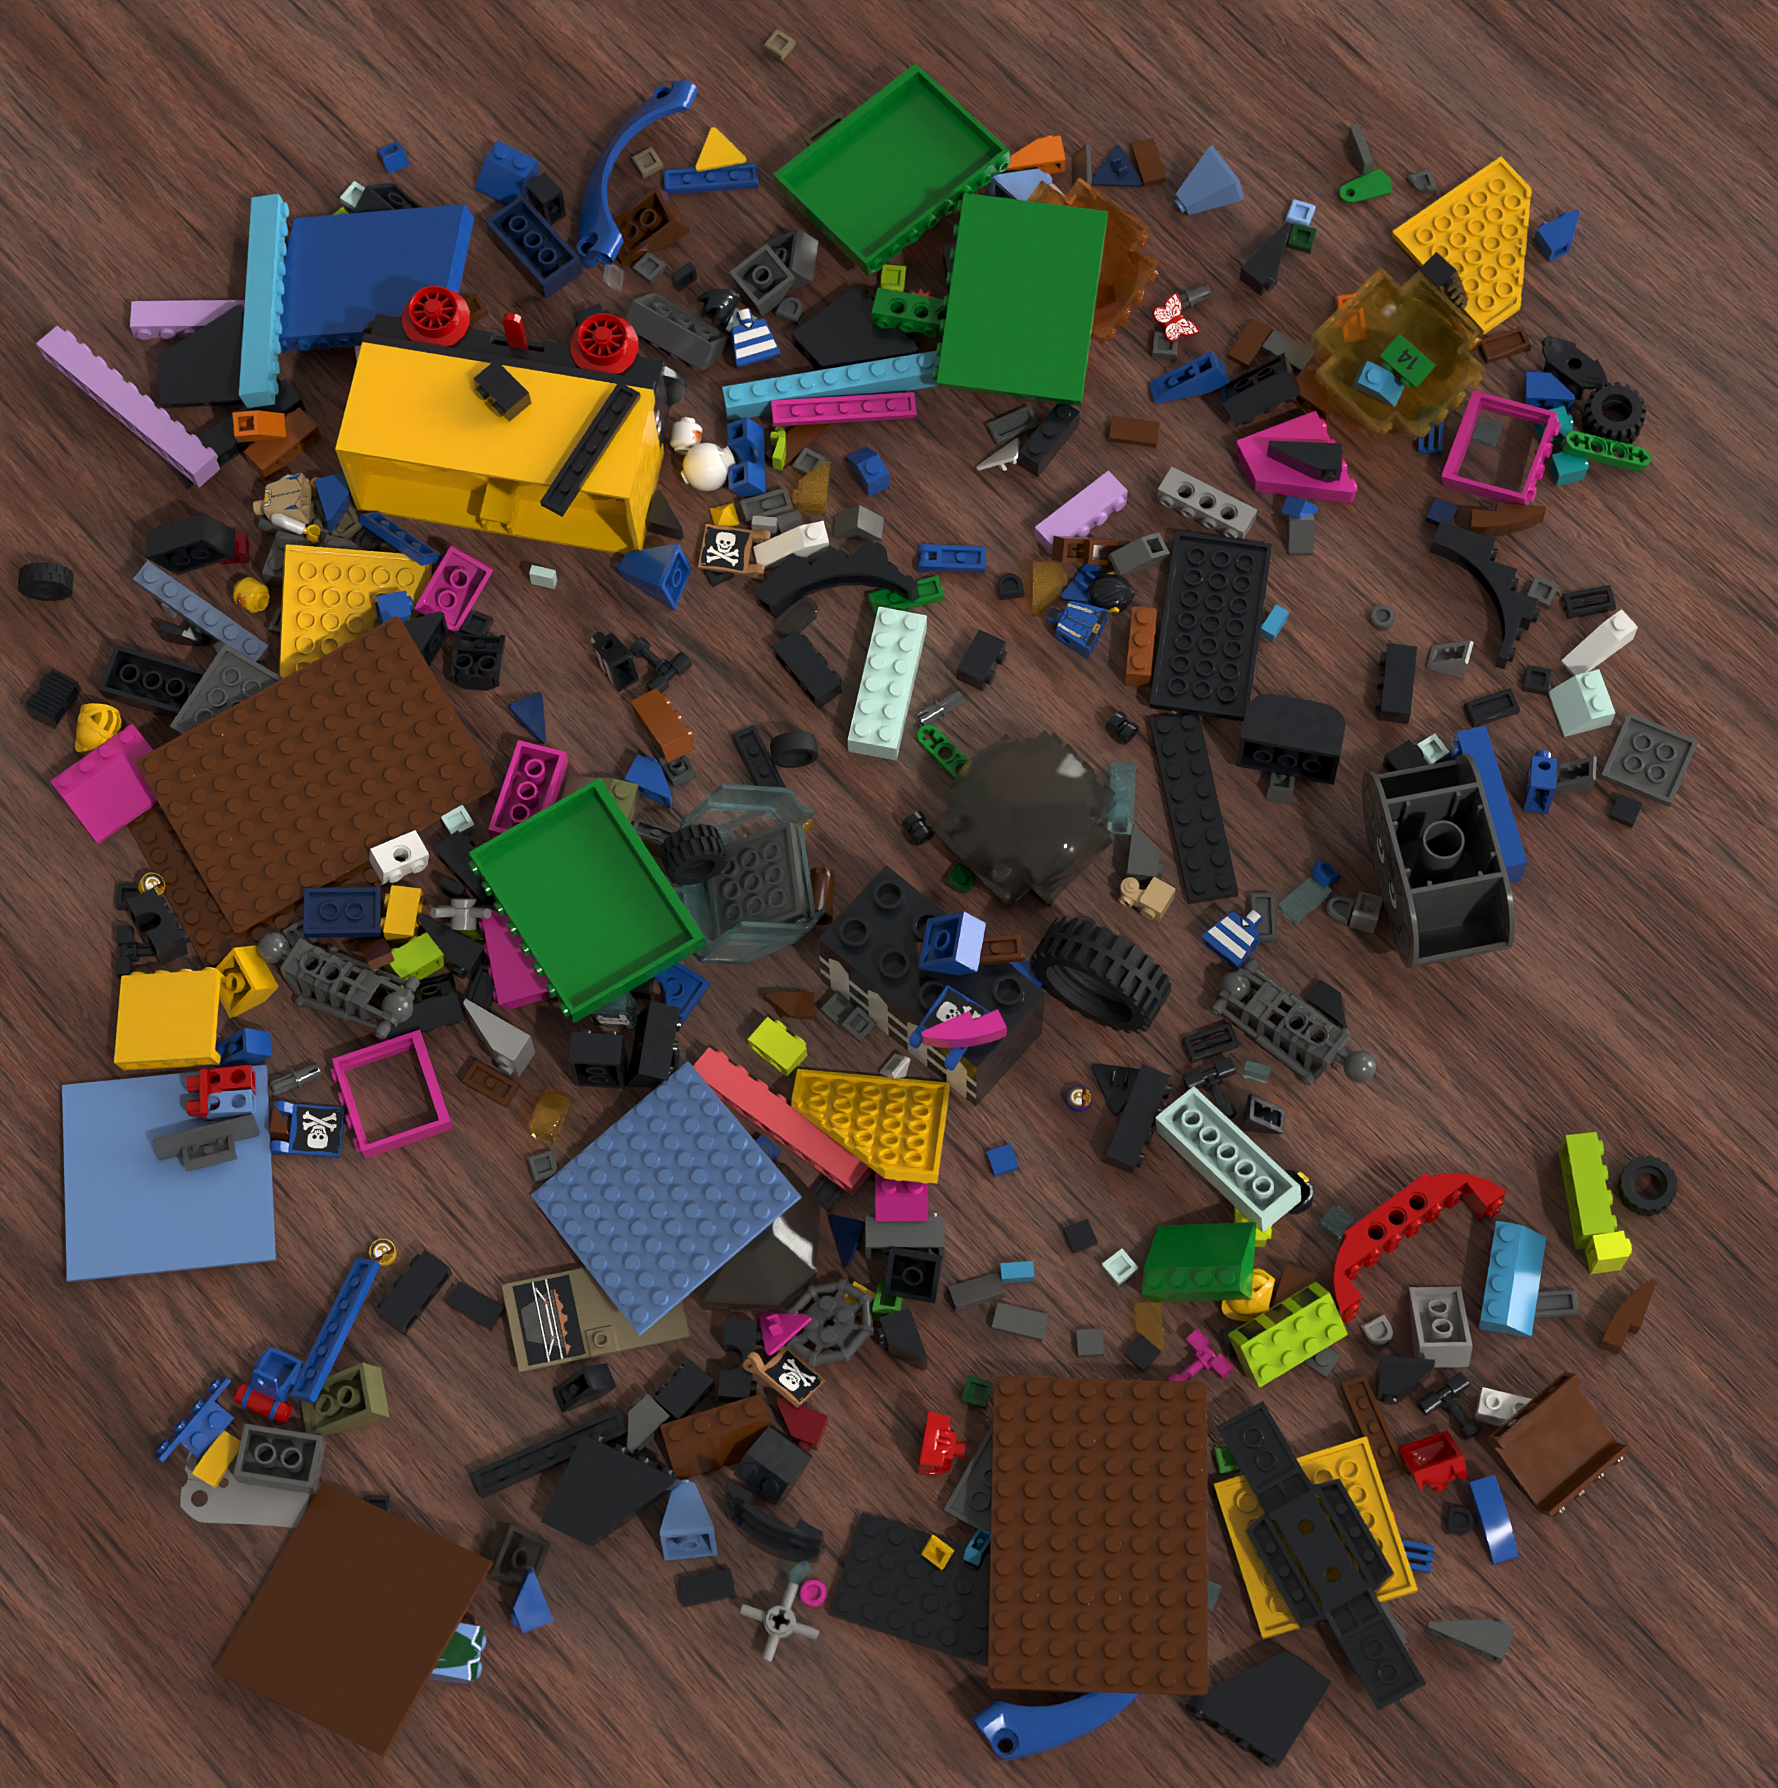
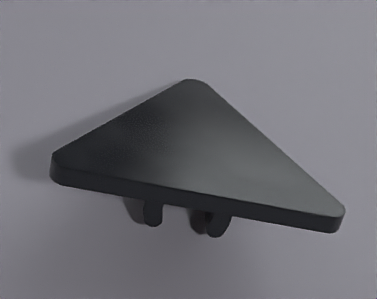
M1093 1064L1092 1070L1113 1114H1118L1128 1101L1140 1069Z

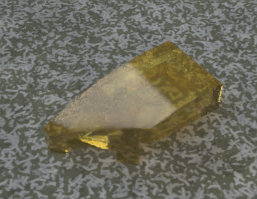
M1161 1302L1134 1303L1136 1331L1142 1334L1160 1351H1163L1164 1338Z

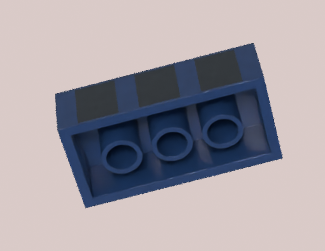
M523 195L485 221L488 236L545 299L583 273L581 258Z

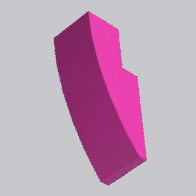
M998 1010L973 1020L970 1011L922 1031L921 1041L926 1046L943 1048L976 1046L1006 1037L1007 1027Z

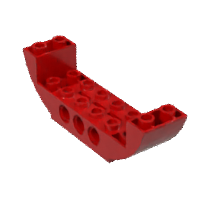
M1425 1173L1346 1230L1339 1245L1340 1250L1330 1277L1329 1292L1342 1321L1346 1324L1358 1315L1357 1311L1360 1309L1359 1305L1362 1295L1351 1281L1359 1275L1357 1273L1363 1267L1371 1268L1379 1261L1378 1256L1384 1252L1387 1254L1393 1252L1399 1247L1400 1244L1398 1242L1405 1237L1410 1239L1420 1231L1419 1227L1425 1222L1428 1225L1433 1223L1440 1217V1211L1446 1207L1449 1210L1452 1209L1461 1199L1479 1221L1485 1217L1491 1219L1500 1212L1501 1209L1499 1207L1504 1204L1503 1199L1507 1191L1489 1180L1474 1175L1444 1173L1429 1176Z

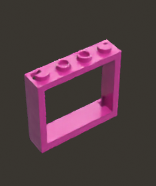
M1473 390L1441 475L1443 486L1504 503L1528 505L1529 501H1533L1535 498L1537 479L1541 480L1543 476L1545 457L1549 458L1553 447V444H1551L1552 438L1557 436L1560 430L1561 423L1558 422L1557 412ZM1482 409L1546 426L1522 494L1457 476Z
M420 1030L332 1059L334 1068L330 1069L334 1083H340L342 1090L337 1093L341 1105H347L349 1111L345 1118L349 1129L354 1128L357 1136L352 1138L357 1153L362 1151L365 1159L453 1129ZM415 1048L439 1120L368 1144L345 1071Z

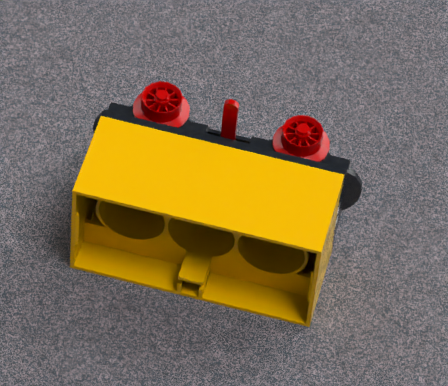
M428 286L420 289L408 300L402 316L394 317L376 314L375 319L369 321L364 326L363 342L335 448L357 510L366 512L379 511L384 515L623 555L643 549L647 532L645 520L656 492L666 447L665 429L670 407L685 397L687 384L684 378L676 371L666 367L663 360L640 356L638 353V337L634 328L627 321L608 313L595 314L588 317L575 329L570 343L565 345L547 341L546 343L526 340L521 317L514 313H505L502 322L506 337L497 336L492 332L473 330L471 328L470 310L466 301L457 292L440 286ZM495 360L529 392L531 404L510 422L504 416L501 418L497 416L491 408L492 404L487 399L485 401L481 400L474 391L476 386L473 378ZM620 382L638 391L641 398L564 516L561 517L541 506V499L617 383Z

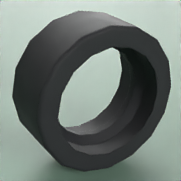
M786 732L775 736L770 742L772 762L779 767L797 768L806 766L817 760L819 755L817 738L810 732Z

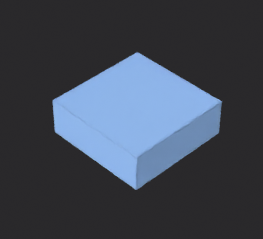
M1293 199L1285 222H1289L1292 225L1295 223L1309 227L1316 206Z

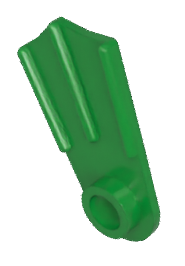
M1377 169L1343 185L1339 192L1340 197L1347 203H1355L1391 194V178L1381 169ZM1350 192L1354 196L1349 197L1346 195V193Z

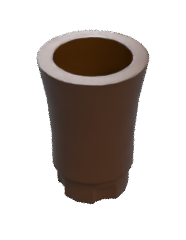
M820 867L811 869L804 896L807 917L802 918V921L813 925H828L833 922V897L835 889L833 870Z

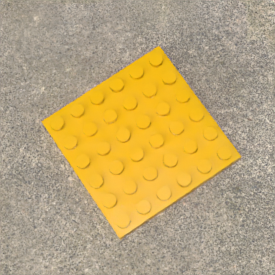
M1367 1436L1296 1458L1312 1485L1340 1478L1394 1571V1577L1376 1593L1379 1602H1386L1418 1592ZM1244 1475L1215 1483L1214 1487L1262 1638L1266 1639L1299 1629L1293 1615L1246 1534V1530L1265 1513ZM1316 1497V1500L1318 1501L1320 1507L1325 1513L1339 1540L1344 1546L1358 1573L1360 1574L1363 1581L1366 1582L1364 1576L1362 1575L1360 1569L1355 1563L1341 1536L1336 1530L1322 1503L1320 1502L1319 1498ZM1271 1520L1280 1538L1282 1539L1285 1547L1287 1548L1289 1554L1291 1555L1293 1561L1295 1562L1297 1568L1299 1569L1301 1575L1303 1576L1305 1582L1307 1583L1309 1589L1311 1590L1313 1596L1315 1597L1317 1603L1319 1604L1322 1610V1601L1320 1600L1318 1594L1316 1593L1314 1587L1312 1586L1310 1580L1308 1579L1306 1573L1304 1572L1302 1566L1300 1565L1298 1559L1296 1558L1294 1552L1292 1551L1278 1524L1276 1523V1521ZM1303 1520L1298 1525V1531L1303 1535H1309L1314 1530V1525L1309 1520ZM1331 1567L1326 1570L1325 1578L1329 1582H1337L1341 1578V1572L1338 1568Z

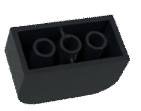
M1259 695L1253 698L1246 708L1236 766L1334 785L1344 738L1345 719L1339 710L1328 704L1292 698L1287 695Z

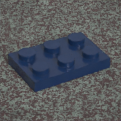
M380 887L304 888V938L381 937Z

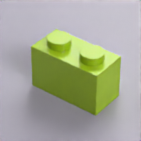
M426 932L421 936L411 938L402 947L392 949L391 952L395 960L384 965V970L406 980L409 976H415L420 981L444 967V954ZM395 983L396 985L404 989L403 985Z

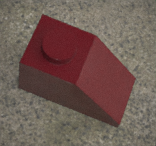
M778 1397L777 1408L791 1440L807 1452H810L811 1449L817 1451L829 1422L828 1416L803 1406L797 1408L790 1401Z

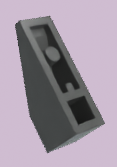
M1495 1618L1494 1620L1432 1621L1427 1624L1424 1632L1500 1664L1505 1657L1515 1629L1510 1628L1508 1622Z

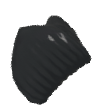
M717 288L703 293L697 301L699 303L700 301L704 302L701 311L703 318L705 314H714L713 324L724 326L728 325L733 311L741 298L736 291Z

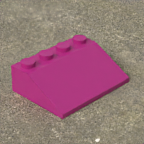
M133 724L50 781L58 796L98 845L158 803L136 765L137 759L150 753L153 749Z

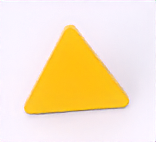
M712 127L696 164V171L701 172L746 163V157L716 127Z

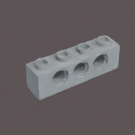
M1174 467L1170 468L1157 491V500L1164 507L1173 508L1181 512L1184 517L1195 519L1201 522L1207 529H1215L1228 538L1244 540L1256 521L1257 509ZM1180 494H1187V495H1189L1190 497H1188V498H1182V497H1180L1179 495H1180ZM1201 505H1209L1211 508L1204 509ZM1228 515L1232 517V519L1226 520L1223 519L1222 516Z

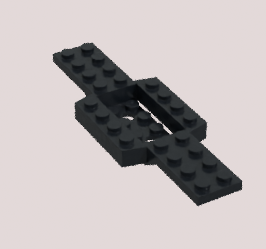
M1264 1401L1217 1426L1220 1435L1265 1512L1246 1530V1534L1299 1628L1328 1622L1378 1712L1425 1686L1426 1683L1376 1596V1593L1394 1577V1571L1340 1478L1312 1485ZM1316 1497H1318L1320 1502L1322 1503L1324 1509L1326 1510L1328 1516L1330 1517L1336 1530L1341 1536L1355 1563L1360 1569L1366 1582L1363 1581L1360 1574L1358 1573L1344 1546L1342 1545L1329 1520L1327 1519L1325 1513L1323 1512L1318 1501L1316 1500ZM1271 1520L1276 1521V1523L1278 1524L1280 1530L1282 1531L1284 1537L1286 1538L1288 1544L1290 1545L1292 1551L1294 1552L1296 1558L1298 1559L1300 1565L1302 1566L1304 1572L1306 1573L1308 1579L1310 1580L1312 1586L1314 1587L1316 1593L1322 1601V1610L1319 1604L1317 1603L1315 1597L1313 1596L1311 1590L1309 1589L1307 1583L1305 1582L1303 1576L1301 1575L1299 1569L1297 1568L1295 1562L1293 1561L1291 1555L1289 1554L1287 1548L1285 1547L1282 1539L1280 1538ZM1303 1520H1309L1314 1525V1530L1309 1535H1303L1298 1531V1525ZM1331 1567L1338 1568L1341 1572V1578L1334 1583L1329 1582L1325 1578L1326 1570Z

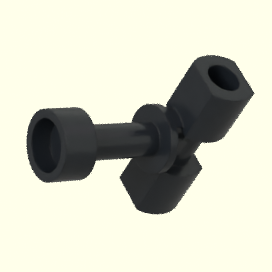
M640 637L631 645L629 651L636 658H645L655 668L653 671L655 676L646 683V687L649 691L657 688L660 694H662L669 687L668 682L676 674L681 676L692 666V662L682 651L670 662L667 659L661 661L649 650L651 644L644 637Z
M133 926L117 927V945L120 947V957L116 958V976L118 979H121V976L131 975L134 970V962H139L140 957H155L150 947H139V943L134 942L135 930Z
M1231 1057L1213 1063V1068L1201 1072L1200 1069L1183 1075V1082L1187 1091L1193 1086L1196 1089L1204 1087L1205 1091L1211 1090L1219 1110L1229 1120L1238 1115L1234 1104L1227 1103L1220 1087L1224 1083V1078L1236 1074V1068Z
M1462 1372L1447 1380L1445 1387L1438 1392L1431 1391L1417 1401V1405L1425 1416H1428L1439 1407L1442 1411L1448 1409L1462 1429L1459 1431V1434L1464 1441L1471 1439L1482 1430L1476 1420L1469 1421L1456 1403L1460 1399L1458 1394L1470 1386L1469 1381Z

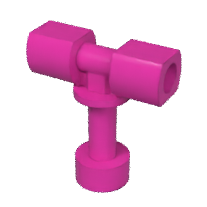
M1196 1329L1186 1338V1343L1195 1352L1193 1355L1195 1361L1179 1375L1173 1372L1166 1381H1188L1201 1369L1208 1371L1210 1368L1223 1380L1233 1371L1234 1366L1222 1353L1217 1355L1209 1347L1210 1341Z

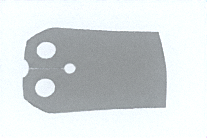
M189 1452L184 1469L187 1472L188 1480L185 1486L181 1487L180 1507L193 1519L203 1523L252 1524L291 1528L298 1526L306 1512L310 1494L238 1483L233 1476L236 1462L233 1467L230 1466L223 1476V1478L228 1480V1486L222 1488L218 1484L214 1488L204 1481H199L201 1479L192 1474L197 1466L198 1459ZM197 1490H202L208 1495V1501L202 1507H196L191 1502V1496Z

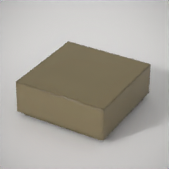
M776 29L764 43L763 50L782 61L794 48L796 42Z
M652 147L631 157L634 166L643 179L663 169V163Z

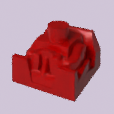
M928 1411L917 1475L937 1476L950 1472L953 1457L964 1458L966 1442L956 1441L957 1433H954V1430L949 1425V1416Z
M1448 1431L1397 1447L1419 1491L1423 1489V1485H1430L1433 1491H1442L1447 1488V1482L1455 1480L1456 1475L1462 1480L1466 1479L1464 1455Z

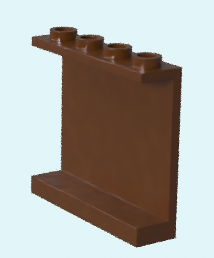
M1564 1372L1487 1437V1440L1538 1511L1551 1517L1563 1512L1566 1508L1565 1505L1569 1501L1580 1497L1585 1492L1584 1488L1591 1482L1600 1480L1605 1474L1604 1471L1611 1465L1621 1462L1624 1459V1454L1630 1450L1627 1445L1618 1443L1578 1388L1582 1381L1577 1374Z

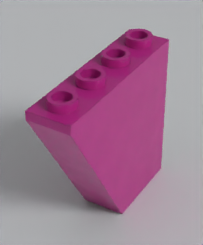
M1316 411L1236 441L1235 453L1254 492L1352 503L1355 500L1358 488L1354 478L1349 477L1347 464L1343 458L1340 481L1323 482L1322 480L1312 479L1267 457L1269 441L1336 443L1333 438H1329L1326 432L1327 425L1325 420L1319 418Z
M491 910V917L479 919V924L482 932L485 933L486 942H484V950L490 958L491 966L488 967V971L495 984L493 997L496 1004L506 1010H511L552 998L545 986L548 983L544 976L539 977L532 966L534 963L531 955L526 957L519 945L522 942L519 936H513L506 925L509 921L506 916H500L498 912Z

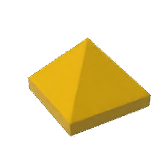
M733 503L710 508L714 525L726 527L739 525Z
M932 1535L921 1555L943 1570L954 1550L938 1537Z

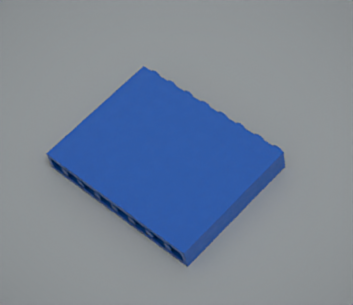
M458 204L294 218L284 261L286 272L282 278L284 284V294L281 295L283 314H280L282 333L279 334L281 352L361 346L363 342V328L369 321L375 319L376 314L394 317L402 316L408 300L420 289L428 286H440L459 294L474 222V216L466 205Z

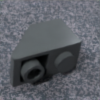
M1157 532L1123 546L1110 553L1108 557L1118 577L1154 567L1170 553L1160 533Z

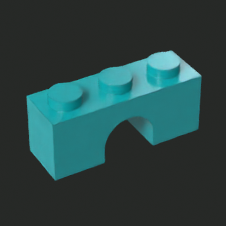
M1564 406L1550 409V411L1557 412L1558 422L1561 423L1557 436H1553L1551 443H1555L1560 447L1561 440L1568 432L1573 431L1572 416L1567 414ZM1533 423L1541 443L1546 426ZM1564 451L1552 454L1548 465L1556 487L1584 480L1586 471L1589 469L1588 460L1570 456Z

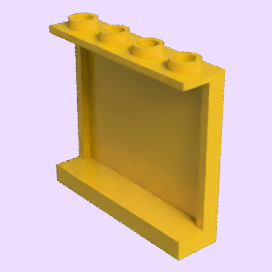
M212 967L203 968V971L180 969L179 972L170 973L158 970L155 971V974L132 972L131 975L121 976L114 1063L124 1071L220 1065L221 1055L215 1051L220 982H226L227 978L218 969Z

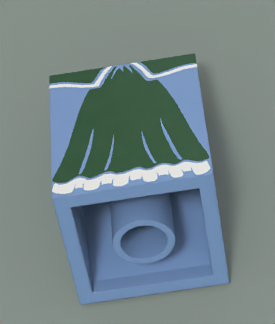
M460 1623L428 1680L460 1684L476 1682V1678H479L482 1669V1663L479 1662L480 1652L484 1650L486 1644V1636L483 1635L484 1627Z

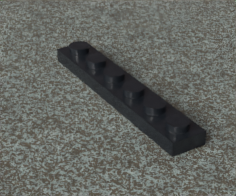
M620 382L617 383L541 499V506L561 517L564 516L641 398L638 391Z
M618 1408L471 1472L481 1498L483 1499L569 1461L582 1434L590 1436L594 1432L606 1438L605 1444L628 1435V1430Z

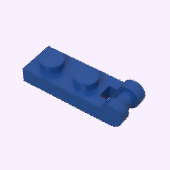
M921 544L918 546L917 554L920 556V560L917 561V571L985 573L986 547L933 544ZM937 555L936 560H929V557Z

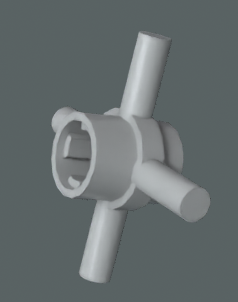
M452 898L451 905L440 904L437 908H432L430 914L432 918L451 917L452 930H475L476 918L488 919L491 917V910L496 912L497 910L494 905L476 906L475 898Z
M788 1582L781 1604L772 1607L767 1612L745 1604L741 1608V1615L764 1622L769 1638L761 1659L766 1662H772L779 1639L787 1638L792 1633L813 1640L818 1638L820 1630L797 1623L795 1615L790 1609L798 1589V1585ZM780 1615V1617L790 1620L787 1622V1625H780L779 1629L774 1627L775 1616Z

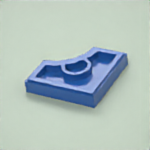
M680 963L654 976V980L662 986L665 993L664 1004L680 1008L681 1025L685 1023L711 985L710 981Z

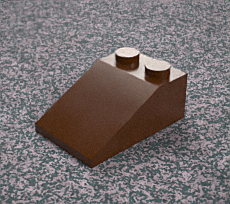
M658 186L654 187L613 219L623 238L622 246L617 254L623 265L642 258L647 252L653 253L672 245L690 231L671 195Z

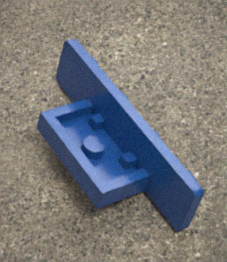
M223 1376L221 1379L217 1377L209 1385L207 1390L210 1392L205 1398H199L190 1408L192 1413L186 1420L181 1419L173 1428L175 1432L169 1440H163L156 1448L155 1452H157V1455L154 1457L155 1460L163 1463L179 1443L197 1459L204 1455L234 1419L233 1416L215 1402L231 1382L228 1377Z

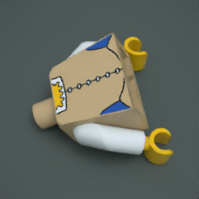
M303 473L296 475L288 474L280 480L268 484L265 488V499L254 501L253 503L255 514L257 516L265 514L274 526H279L300 535L304 533L306 534V540L316 544L319 538L317 535H320L319 526L313 524L306 527L305 524H309L311 495L317 497L314 480L319 478L316 477L309 481Z

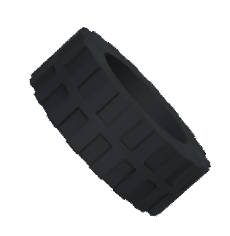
M49 562L26 564L19 569L18 591L23 596L34 600H64L73 594L74 573L60 564Z
M1648 1155L1646 1157H1637L1635 1160H1631L1620 1174L1617 1184L1619 1198L1622 1199L1625 1207L1627 1206L1631 1212H1636L1638 1215L1653 1216L1656 1213L1660 1214L1669 1207L1677 1192L1678 1187L1676 1185L1678 1181L1674 1175L1675 1172L1661 1158H1654ZM1642 1174L1655 1176L1660 1183L1659 1193L1652 1198H1645L1639 1195L1635 1189V1180L1638 1176Z

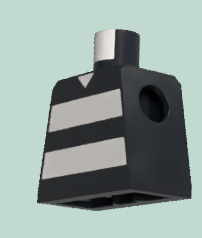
M597 632L592 636V648L597 663L618 693L639 680L631 653L614 633H609L605 636L603 632Z

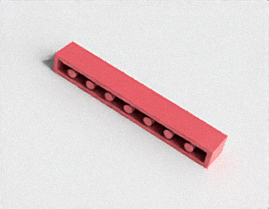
M711 1048L704 1052L693 1067L721 1101L821 1174L828 1177V1179L851 1196H854L872 1173L868 1165L789 1106V1101L778 1093L774 1095L768 1090L769 1087L760 1079L755 1081L748 1076V1071L741 1065L737 1064L734 1066L728 1061L729 1058L720 1050L715 1052Z

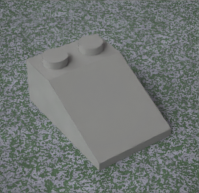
M465 999L463 1004L468 1019L495 1060L498 1069L506 1075L511 1076V1074L520 1077L535 1054L531 1036Z
M1409 1287L1414 1358L1435 1359L1434 1367H1469L1473 1345L1461 1287Z

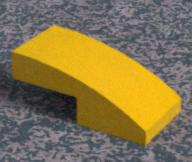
M223 1431L204 1454L192 1474L216 1488L230 1466L233 1467L237 1461L241 1440Z

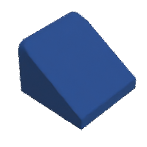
M398 141L377 150L388 173H393L409 165L405 150Z
M1287 496L1281 512L1289 516L1302 518L1317 513L1319 509L1305 500Z

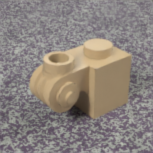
M1129 877L1121 883L1118 901L1128 908H1131L1133 905L1138 908L1141 915L1149 920L1155 919L1160 922L1175 898L1176 888L1153 877L1147 889L1140 890L1138 880Z

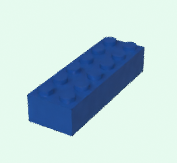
M1486 726L1458 731L1454 741L1451 742L1452 748L1448 752L1449 761L1457 760V757L1463 753L1470 754L1475 761L1484 787L1509 882L1521 881L1527 865V859Z

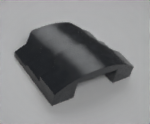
M728 1481L726 1485L727 1493L725 1495L727 1501L723 1506L724 1511L734 1528L747 1541L760 1550L780 1559L798 1563H818L826 1549L823 1531L800 1519L795 1528L755 1508L752 1493Z

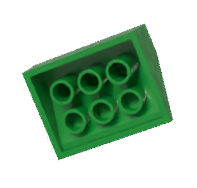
M1257 1223L1158 1226L1144 1266L1142 1295L1154 1303L1251 1300Z

